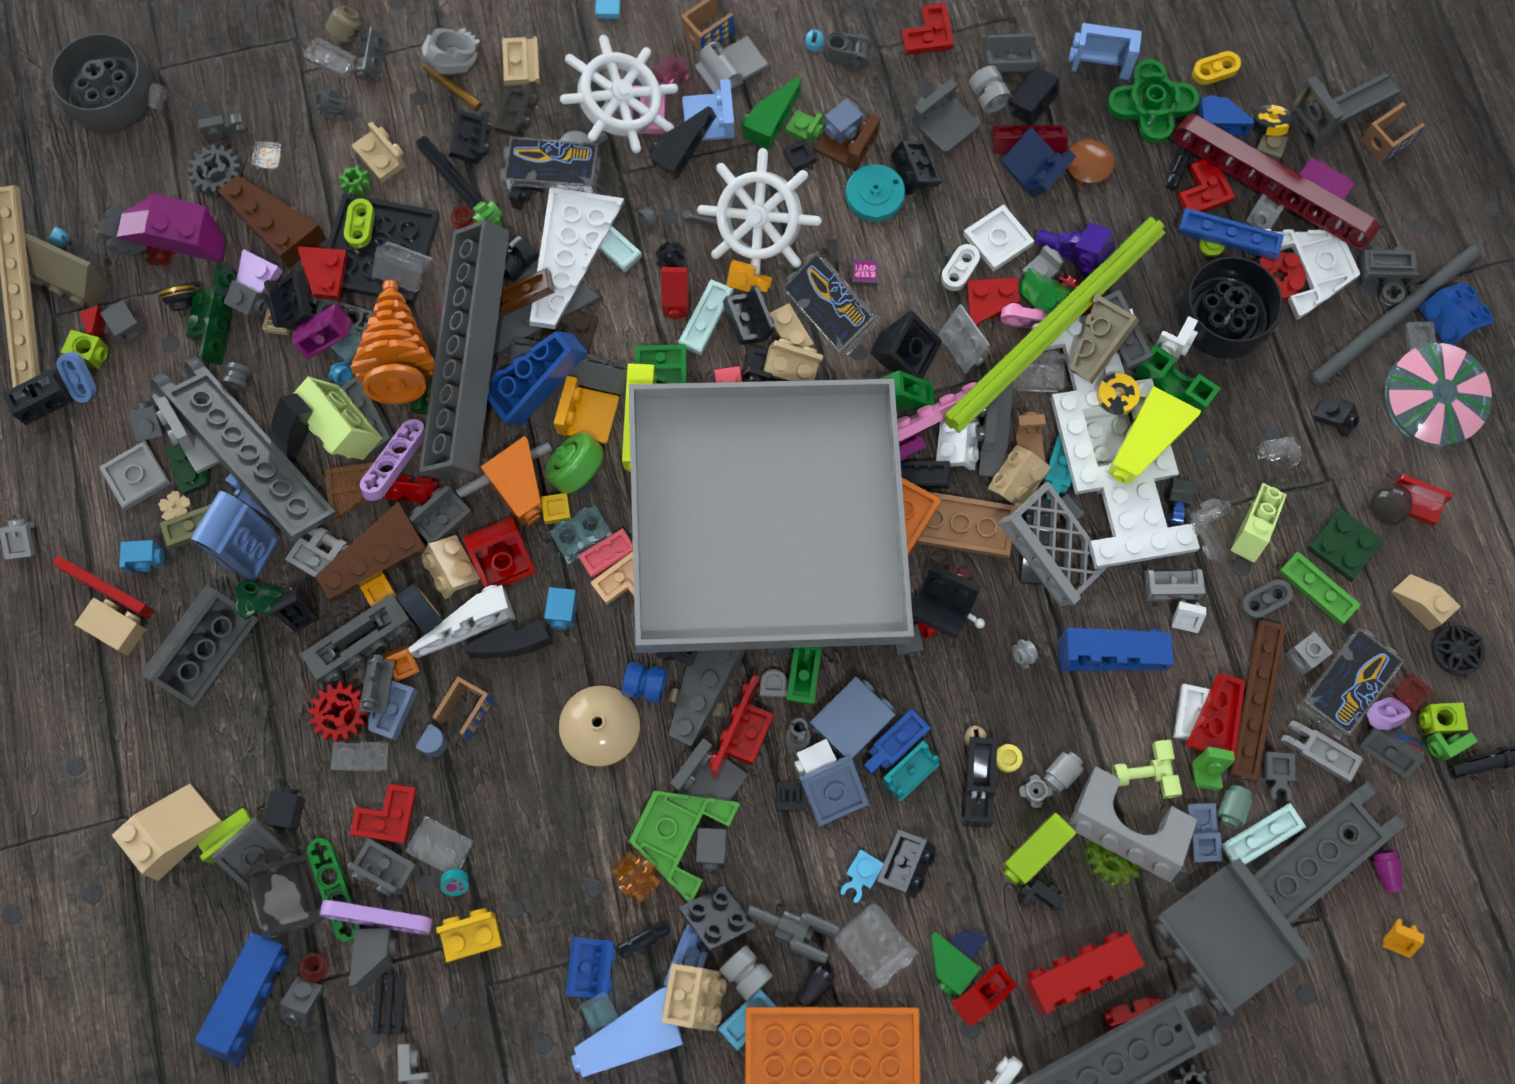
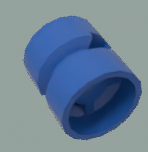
M630 661L624 675L622 696L637 699L642 695L645 701L659 704L665 689L667 669L655 666L646 669L645 664Z

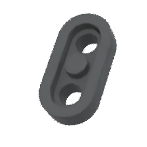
M1273 580L1248 593L1241 600V612L1249 619L1258 620L1289 603L1293 596L1292 588L1284 580ZM1272 592H1278L1280 599L1274 598ZM1250 603H1254L1257 606V611L1250 608Z

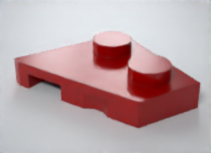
M298 246V252L313 296L319 299L340 300L348 259L347 251Z
M1017 278L967 280L969 316L977 327L979 323L999 316L1002 308L1008 306V304H1019Z

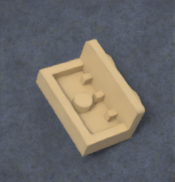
M1017 445L994 476L988 489L1018 508L1035 492L1051 467L1032 451Z
M456 535L429 543L422 554L423 565L430 571L435 587L442 593L444 599L450 598L454 591L477 584L480 580Z

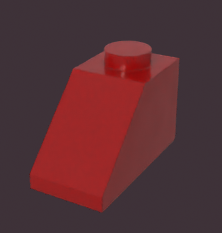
M662 267L663 317L674 320L689 317L690 286L688 269L683 267Z
M997 963L951 1004L969 1027H971L989 1014L1017 985L1002 966Z

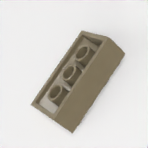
M25 233L30 283L38 288H41L42 285L47 287L48 291L57 297L62 298L63 295L69 297L72 303L81 308L84 305L90 308L97 306L110 286L90 262Z

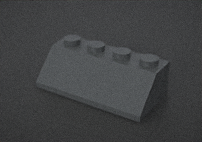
M205 585L141 671V674L194 708L258 621V618L253 615L247 620L237 613L236 603L217 590Z

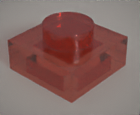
M1410 673L1391 694L1404 703L1411 712H1415L1433 693V690L1413 673Z

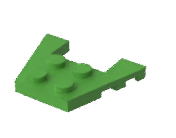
M654 791L629 842L688 902H691L695 899L703 879L679 868L678 865L702 816L705 814L730 827L741 804L733 801Z

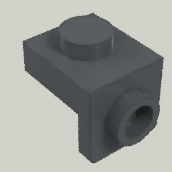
M232 280L224 304L247 316L261 318L268 308L266 292L257 291L240 281Z
M150 400L134 404L135 408L130 410L128 415L137 442L165 435L162 423L156 414L157 409H159L157 404H151Z
M296 976L280 1003V1014L284 1022L291 1026L299 1025L307 1028L309 1015L323 992V986Z

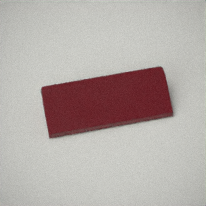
M1065 125L992 126L994 154H1007L1029 128H1033L1055 153L1059 152L1061 154L1067 151L1068 134Z

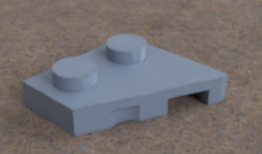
M392 681L386 713H370L368 717L369 731L396 741L418 691L415 688Z

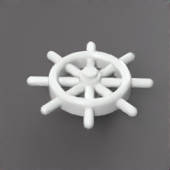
M601 35L599 43L603 54L594 58L588 65L572 54L565 56V62L582 74L578 82V93L563 94L560 97V102L565 105L580 103L586 116L594 123L593 128L588 134V139L591 142H595L604 130L614 135L628 136L632 151L639 153L641 145L637 134L647 129L652 122L666 132L674 128L673 124L658 115L661 107V95L676 93L678 86L676 84L659 85L652 71L645 65L651 55V50L648 47L643 48L638 57L635 58L627 54L612 52L608 37ZM608 69L611 81L599 74L598 71ZM618 69L628 72L624 79L620 78ZM637 78L643 87H632V84ZM591 80L605 90L591 91ZM647 96L648 107L635 99V97ZM596 101H605L606 103L600 108ZM629 106L643 115V117L633 120ZM618 111H620L623 120L614 118Z
M764 148L758 151L756 172L745 173L735 178L725 164L719 163L716 166V170L728 185L723 190L717 206L700 205L697 208V212L700 215L717 216L718 228L724 239L712 251V258L719 259L731 248L736 253L751 258V265L757 266L756 274H760L761 259L774 257L780 253H783L793 267H800L801 260L790 246L798 236L801 225L819 226L822 222L819 216L802 215L800 200L795 192V189L807 179V172L801 170L789 182L774 173L767 172L768 151ZM756 182L755 202L743 188ZM766 184H768L778 192L765 203ZM735 196L740 199L747 209L731 208ZM783 200L786 202L788 213L779 212L776 207ZM731 218L745 219L746 221L734 231ZM771 222L788 223L783 236L780 235ZM753 228L752 246L743 242L741 238ZM763 229L775 243L774 245L762 248Z

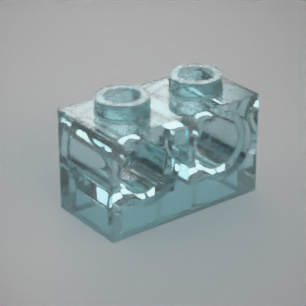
M596 505L579 510L576 516L568 521H559L549 531L567 564L577 560L580 553L612 535ZM590 522L598 523V527L593 531L585 529L586 525ZM567 535L575 536L574 541L570 544L562 543L563 538Z

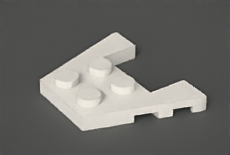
M1288 229L1276 232L1284 235L1280 250L1291 247L1299 257L1306 273V281L1310 287L1309 291L1291 295L1287 300L1296 320L1305 316L1359 277V269L1347 243L1325 230L1294 232Z

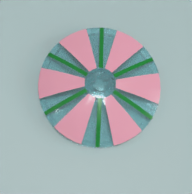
M1431 343L1409 351L1394 364L1385 385V401L1391 419L1406 436L1424 445L1442 447L1466 440L1482 427L1490 411L1492 392L1485 370L1472 355L1453 345Z

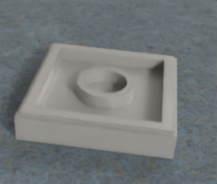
M145 440L99 467L119 504L125 511L172 484Z

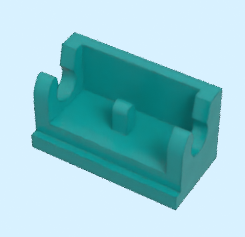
M924 741L912 750L882 780L884 786L900 802L940 765L938 763L940 761L937 755L934 756L928 750L929 746Z

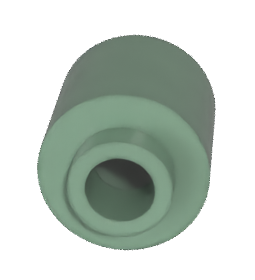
M1231 785L1229 790L1225 791L1217 813V817L1221 820L1222 825L1231 829H1237L1238 826L1242 827L1245 825L1253 802L1251 791L1237 785Z

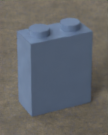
M855 677L810 722L809 727L822 740L827 739L831 749L840 758L850 755L852 760H854L895 717V714L892 712L894 707L886 699L882 698L880 700L873 693L875 690L872 685L865 679L860 681Z

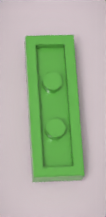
M1298 551L1278 571L1282 577L1340 626L1361 605Z

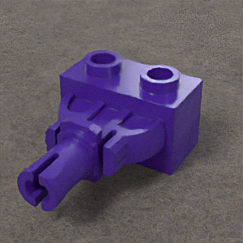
M1089 223L1083 233L1074 232L1070 234L1069 232L1062 231L1058 235L1041 228L1035 239L1037 241L1036 244L1047 245L1049 248L1057 251L1062 257L1069 259L1072 263L1079 266L1080 274L1085 279L1116 250L1113 230L1093 223Z

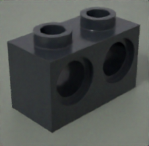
M50 369L2 393L11 414L24 425L73 402L64 382Z

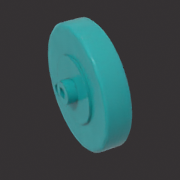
M879 164L863 166L857 169L847 181L845 191L847 206L855 216L864 221H886L894 217L903 206L905 197L904 182L896 171L887 166Z

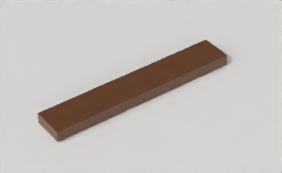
M1262 619L1257 621L1244 689L1235 762L1230 765L1228 776L1254 783L1258 782L1286 625Z

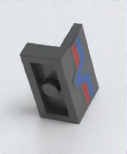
M1398 726L1390 730H1379L1373 727L1359 744L1361 749L1405 779H1408L1422 764L1427 748L1425 744Z

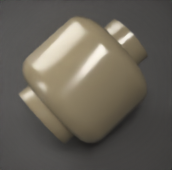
M348 6L336 7L332 10L325 28L330 34V39L338 44L351 43L361 28V20L359 19V14L354 9Z

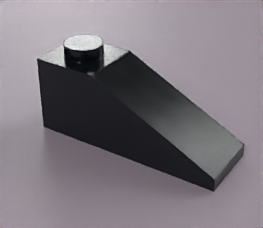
M707 106L662 135L659 141L652 145L649 152V159L653 165L678 179L717 117L713 108Z
M300 586L285 589L281 592L280 596L274 598L270 606L271 612L295 632L319 620L307 593Z

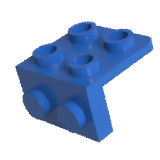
M1465 282L1441 289L1418 307L1442 341L1453 346L1473 331L1494 323L1491 310L1481 303L1477 297L1476 290Z

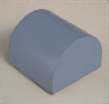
M430 724L418 741L416 748L427 756L437 757L446 751L448 739L442 731Z

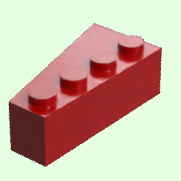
M1119 931L1103 937L1104 944L1097 947L1093 943L1078 949L1080 955L1072 959L1065 955L1052 961L1053 968L1044 971L1043 967L1027 973L1029 979L1022 983L1037 1014L1052 1012L1055 1010V1006L1068 1004L1076 1000L1078 995L1092 992L1103 986V983L1114 981L1144 966L1129 933L1120 935Z

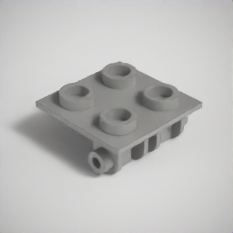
M960 304L939 331L938 336L964 373L967 374L974 364L979 366L984 362L982 358L984 356L983 353L990 344Z

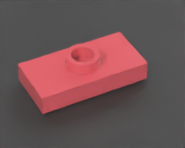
M622 528L580 553L578 557L593 579L633 551V543Z

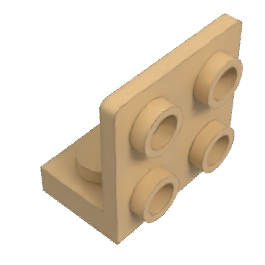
M672 963L661 1023L716 1031L722 1017L720 1009L721 1000L727 987L725 976L718 971Z

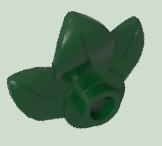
M244 581L236 587L235 594L238 598L235 606L236 611L246 620L251 618L255 612L276 617L271 612L270 606L274 598L280 596L284 590L271 584L259 585L253 581Z

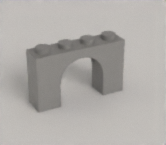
M1095 766L1083 786L1068 825L1081 836L1171 882L1183 866L1197 819L1171 806L1160 821L1155 835H1142L1130 830L1118 819L1113 808L1114 796L1121 779Z

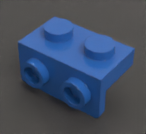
M572 937L566 996L607 999V995L612 988L611 964L614 963L616 956L613 941Z

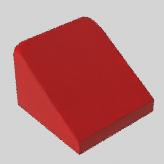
M93 306L80 312L87 334L99 337L102 340L106 322L100 314L103 310L99 306Z

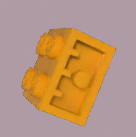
M567 376L554 419L557 434L571 437L574 434L584 432L589 434L598 443L607 444L619 404V396L580 388L576 377Z

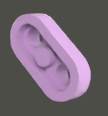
M1392 697L1373 703L1366 713L1369 723L1379 730H1390L1402 725L1411 715L1410 710L1404 703Z

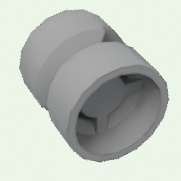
M987 66L980 69L969 80V85L974 95L978 97V102L985 113L989 114L1001 110L1009 103V99L1012 97L1007 85L1003 83V78L996 66Z
M747 945L739 950L720 969V972L729 982L737 983L736 990L746 1001L773 976L764 964H756L757 956Z

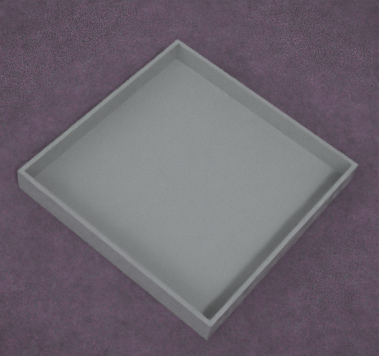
M894 379L629 384L636 653L909 644L914 637Z

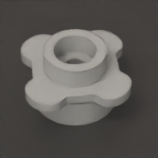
M1021 639L1018 641V645L1012 646L1014 659L1022 668H1029V664H1033L1037 660V650L1030 641Z
M1032 775L1026 786H1021L1019 789L1020 796L1026 797L1031 802L1033 808L1041 807L1042 801L1046 797H1050L1053 792L1052 788L1047 786L1039 775ZM1037 789L1038 794H1035L1033 790Z

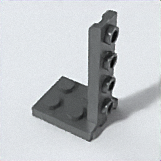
M1384 73L1332 99L1326 86L1315 75L1307 79L1289 112L1292 115L1296 114L1303 123L1300 126L1301 130L1305 135L1310 133L1316 142L1313 147L1317 150L1326 144L1337 126L1399 96L1401 91L1392 82L1388 73Z

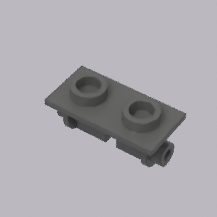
M370 27L369 33H365L361 38L359 54L362 58L358 59L356 74L361 80H366L367 77L371 76L376 82H379L386 39L373 27Z
M373 655L372 659L368 660L359 712L386 713L395 661L383 660L381 655Z

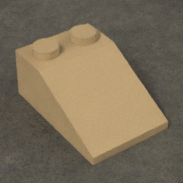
M188 784L133 815L112 836L141 874L159 881L216 829L222 821L193 785Z

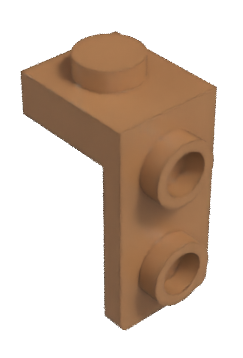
M1036 412L1023 413L1018 416L1014 426L1016 446L1018 445L1032 451L1045 462L1042 431L1046 425L1045 414H1037Z

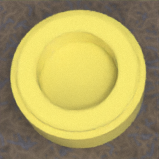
M1005 744L998 748L996 767L1000 771L1011 773L1016 771L1022 764L1023 757L1019 748L1011 744Z

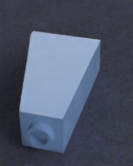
M667 987L658 990L575 1047L576 1054L572 1055V1062L576 1073L581 1072L582 1077L683 1045L684 1042L679 1026L661 1023Z

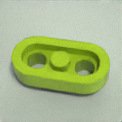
M356 199L348 206L344 237L353 248H363L371 240L375 211L371 203L366 199ZM363 212L366 213V214H365L364 216H362V217L359 216V215H360L361 213H363ZM362 235L361 238L355 239L356 236Z

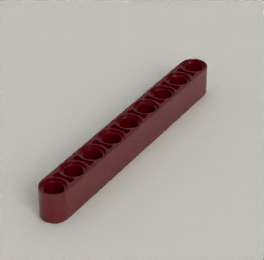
M1188 115L1174 131V140L1181 147L1357 249H1364L1369 246L1379 231V223L1374 217L1197 115Z

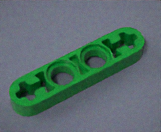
M324 838L312 840L307 847V856L322 899L333 901L336 896L343 895L347 903L355 904L332 842ZM318 845L327 847L323 855L326 861L330 862L332 860L333 863L318 867V865L324 864L322 857L315 855V852L318 851ZM329 869H334L337 873V880L331 885L325 884L323 881L324 873ZM330 919L335 935L341 941L354 942L355 929H363L361 924L349 923L355 925V929L352 930V936L343 934L342 930L346 928L345 922Z

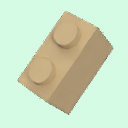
M93 597L74 625L129 656L147 630L139 625L141 619L128 611L125 615L117 612L119 606L106 598L102 603Z

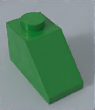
M1032 268L1028 269L1019 287V292L1033 306L1049 314L1073 291Z
M900 370L879 378L894 379L896 409H919L926 405H934L932 382Z
M934 931L930 935L929 941L934 978L940 982L937 987L950 997L953 993L956 996H961L981 968Z

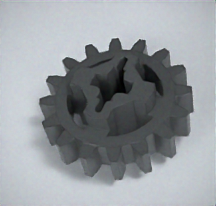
M212 144L211 150L202 147V154L194 153L196 160L188 161L192 168L187 169V173L190 176L188 178L199 193L203 191L209 197L213 192L216 197H219L220 193L218 190L235 176H240L239 173L244 172L240 165L242 162L232 149L227 150L224 145L217 149Z

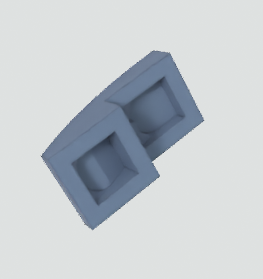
M1185 803L1186 814L1197 819L1190 841L1193 862L1222 861L1221 833L1217 830L1216 803Z

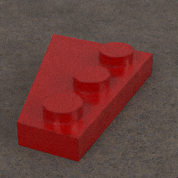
M1225 673L1217 674L1185 747L1203 752L1207 747L1233 751L1235 759L1245 688L1244 680Z

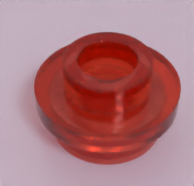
M458 206L451 214V223L456 229H461L474 224L472 217L475 214L469 207ZM463 217L467 218L465 221H460Z
M317 953L306 955L299 964V974L302 979L308 982L321 980L328 971L326 958ZM313 965L319 967L315 972L308 971Z

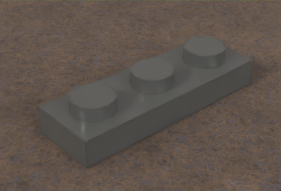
M1120 290L1103 297L1131 313ZM1136 325L1119 348L1129 370L1153 359L1151 351L1138 325Z
M353 377L341 388L383 437L371 451L372 453H377L386 447L394 435L377 401L365 395L362 383Z

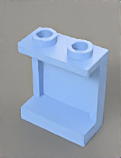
M1083 23L1080 33H1075L1073 47L1071 46L1069 62H1073L1072 71H1077L1080 60L1121 66L1119 79L1129 80L1139 54L1142 31Z

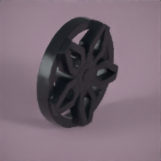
M1452 625L1437 633L1432 643V654L1436 663L1444 671L1452 675L1463 676L1473 673L1481 667L1485 659V646L1482 637L1472 629L1462 625ZM1449 631V640L1440 641L1441 637ZM1455 631H1456V633H1457V635H1458V637H1459L1458 639H1456V638L1454 637V636H1455ZM1463 632L1468 634L1470 637L1464 640ZM1469 641H1475L1476 644L1470 647L1468 643ZM1439 645H1447V647L1445 649ZM1478 648V656L1471 651H1475ZM1439 652L1448 656L1447 664L1442 660ZM1468 657H1471L1475 663L1469 661ZM1453 661H1456L1457 664L1452 668ZM1462 662L1464 665L1471 667L1468 670H1457L1462 665Z

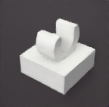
M1185 599L1179 601L1172 618V627L1198 633L1206 616V607H1202L1198 602L1195 605L1185 603Z

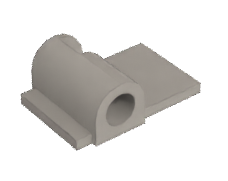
M748 36L725 49H722L717 41L707 44L700 51V63L695 65V69L713 94H716V90H721L720 80L730 79L732 90L743 84V80L768 67V63Z

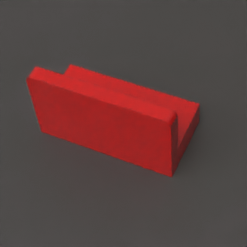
M1401 475L1390 485L1383 507L1435 526L1439 522L1444 504L1452 499L1453 493L1409 476Z

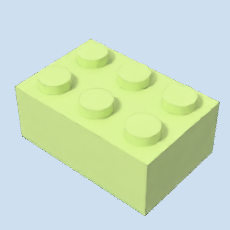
M308 376L294 392L313 410L307 422L309 424L308 428L323 441V447L330 454L343 455L349 459L364 460L382 440L383 437L343 391L340 385Z

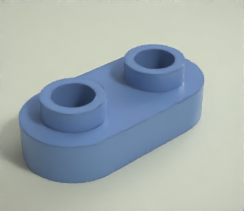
M66 352L57 359L56 366L70 396L81 403L92 399L96 395L97 389L83 358L75 352Z

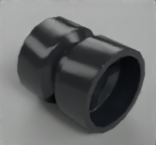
M514 235L508 241L509 245L506 253L503 277L512 283L524 273V267L529 268L539 258L533 247L519 235Z

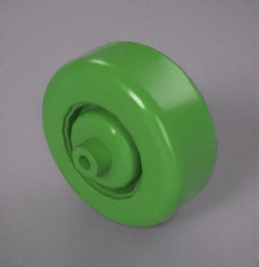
M581 432L572 435L550 457L545 468L547 482L561 493L570 494L579 490L590 481L599 469L604 456L603 447L587 433Z

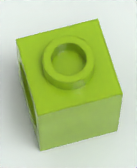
M70 330L61 353L75 352L83 358L87 367L99 370L102 363L107 359L109 347L99 337Z
M1464 702L1430 704L1420 709L1419 724L1424 729L1425 736H1430L1436 732H1440L1441 735H1455L1458 732L1462 733L1468 730ZM1438 714L1444 717L1445 726L1438 721Z

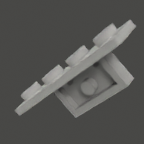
M153 394L152 397L160 409L156 412L163 426L169 425L171 430L167 431L171 441L174 446L180 444L195 472L201 473L219 464L220 461L174 411L166 397H159Z

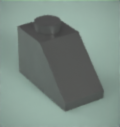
M389 928L355 929L349 986L355 994H362L392 966L393 955L398 953V939L394 937Z

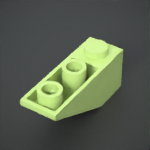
M1262 483L1230 551L1255 563L1270 541L1287 494Z

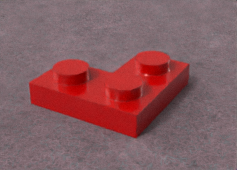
M946 3L922 6L921 13L924 27L902 29L905 56L953 50L954 43Z
M1205 160L1193 163L1189 167L1197 187L1183 191L1177 197L1183 210L1189 208L1203 213L1231 203L1235 199V195L1221 169Z
M388 784L383 811L355 807L349 835L406 844L418 789Z

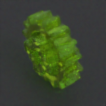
M1089 839L1087 840L1092 845V848L1085 849V853L1090 854L1092 858L1086 861L1088 865H1095L1092 871L1093 875L1099 872L1102 873L1101 881L1105 882L1110 877L1112 885H1116L1119 882V878H1121L1122 882L1126 884L1130 882L1129 875L1134 879L1139 877L1136 869H1144L1134 863L1129 867L1128 860L1121 856L1106 857V855L1112 852L1106 848L1098 854L1099 844ZM1103 863H1106V864L1112 866L1113 869H1114V872L1111 871V870H1109V869H1107V868L1103 865Z

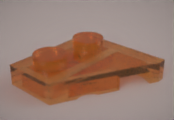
M373 463L324 469L328 503L336 511L332 520L338 519L366 500L360 489V481Z

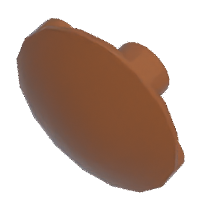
M1088 139L1081 140L1070 147L1069 150L1077 157L1068 166L1067 170L1074 177L1077 184L1099 183L1110 177L1115 162L1112 152L1106 145L1100 141Z

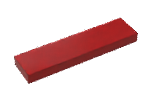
M57 556L53 561L54 566L146 619H150L155 612L142 602L64 558Z

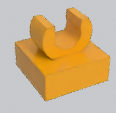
M1398 919L1383 938V947L1411 958L1424 944V934L1417 932L1418 930L1415 925H1412L1410 928L1403 926L1402 920Z

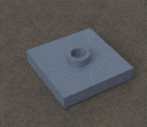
M850 755L799 777L819 827L869 805Z

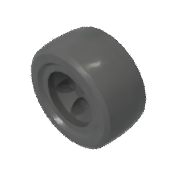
M92 33L81 36L61 49L51 67L50 80L60 104L80 125L90 130L109 132L126 128L142 117L151 104L154 85L148 67L132 46L124 39L115 35ZM118 76H122V77H123L122 80L116 81V78H117ZM110 91H116L113 96H108ZM92 94H97L96 98H90Z

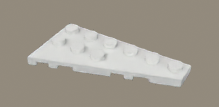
M550 187L537 272L545 268L551 272L555 293L532 303L529 326L549 329L556 328L622 208L624 198Z

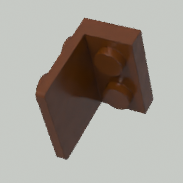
M872 113L868 121L864 120L856 136L851 140L847 139L841 145L835 139H830L825 131H823L814 146V151L856 171L879 134L881 117Z

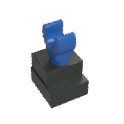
M1176 478L1169 483L1166 503L1174 505L1169 524L1178 526L1181 523L1183 524L1185 507L1188 508L1193 504L1198 483Z

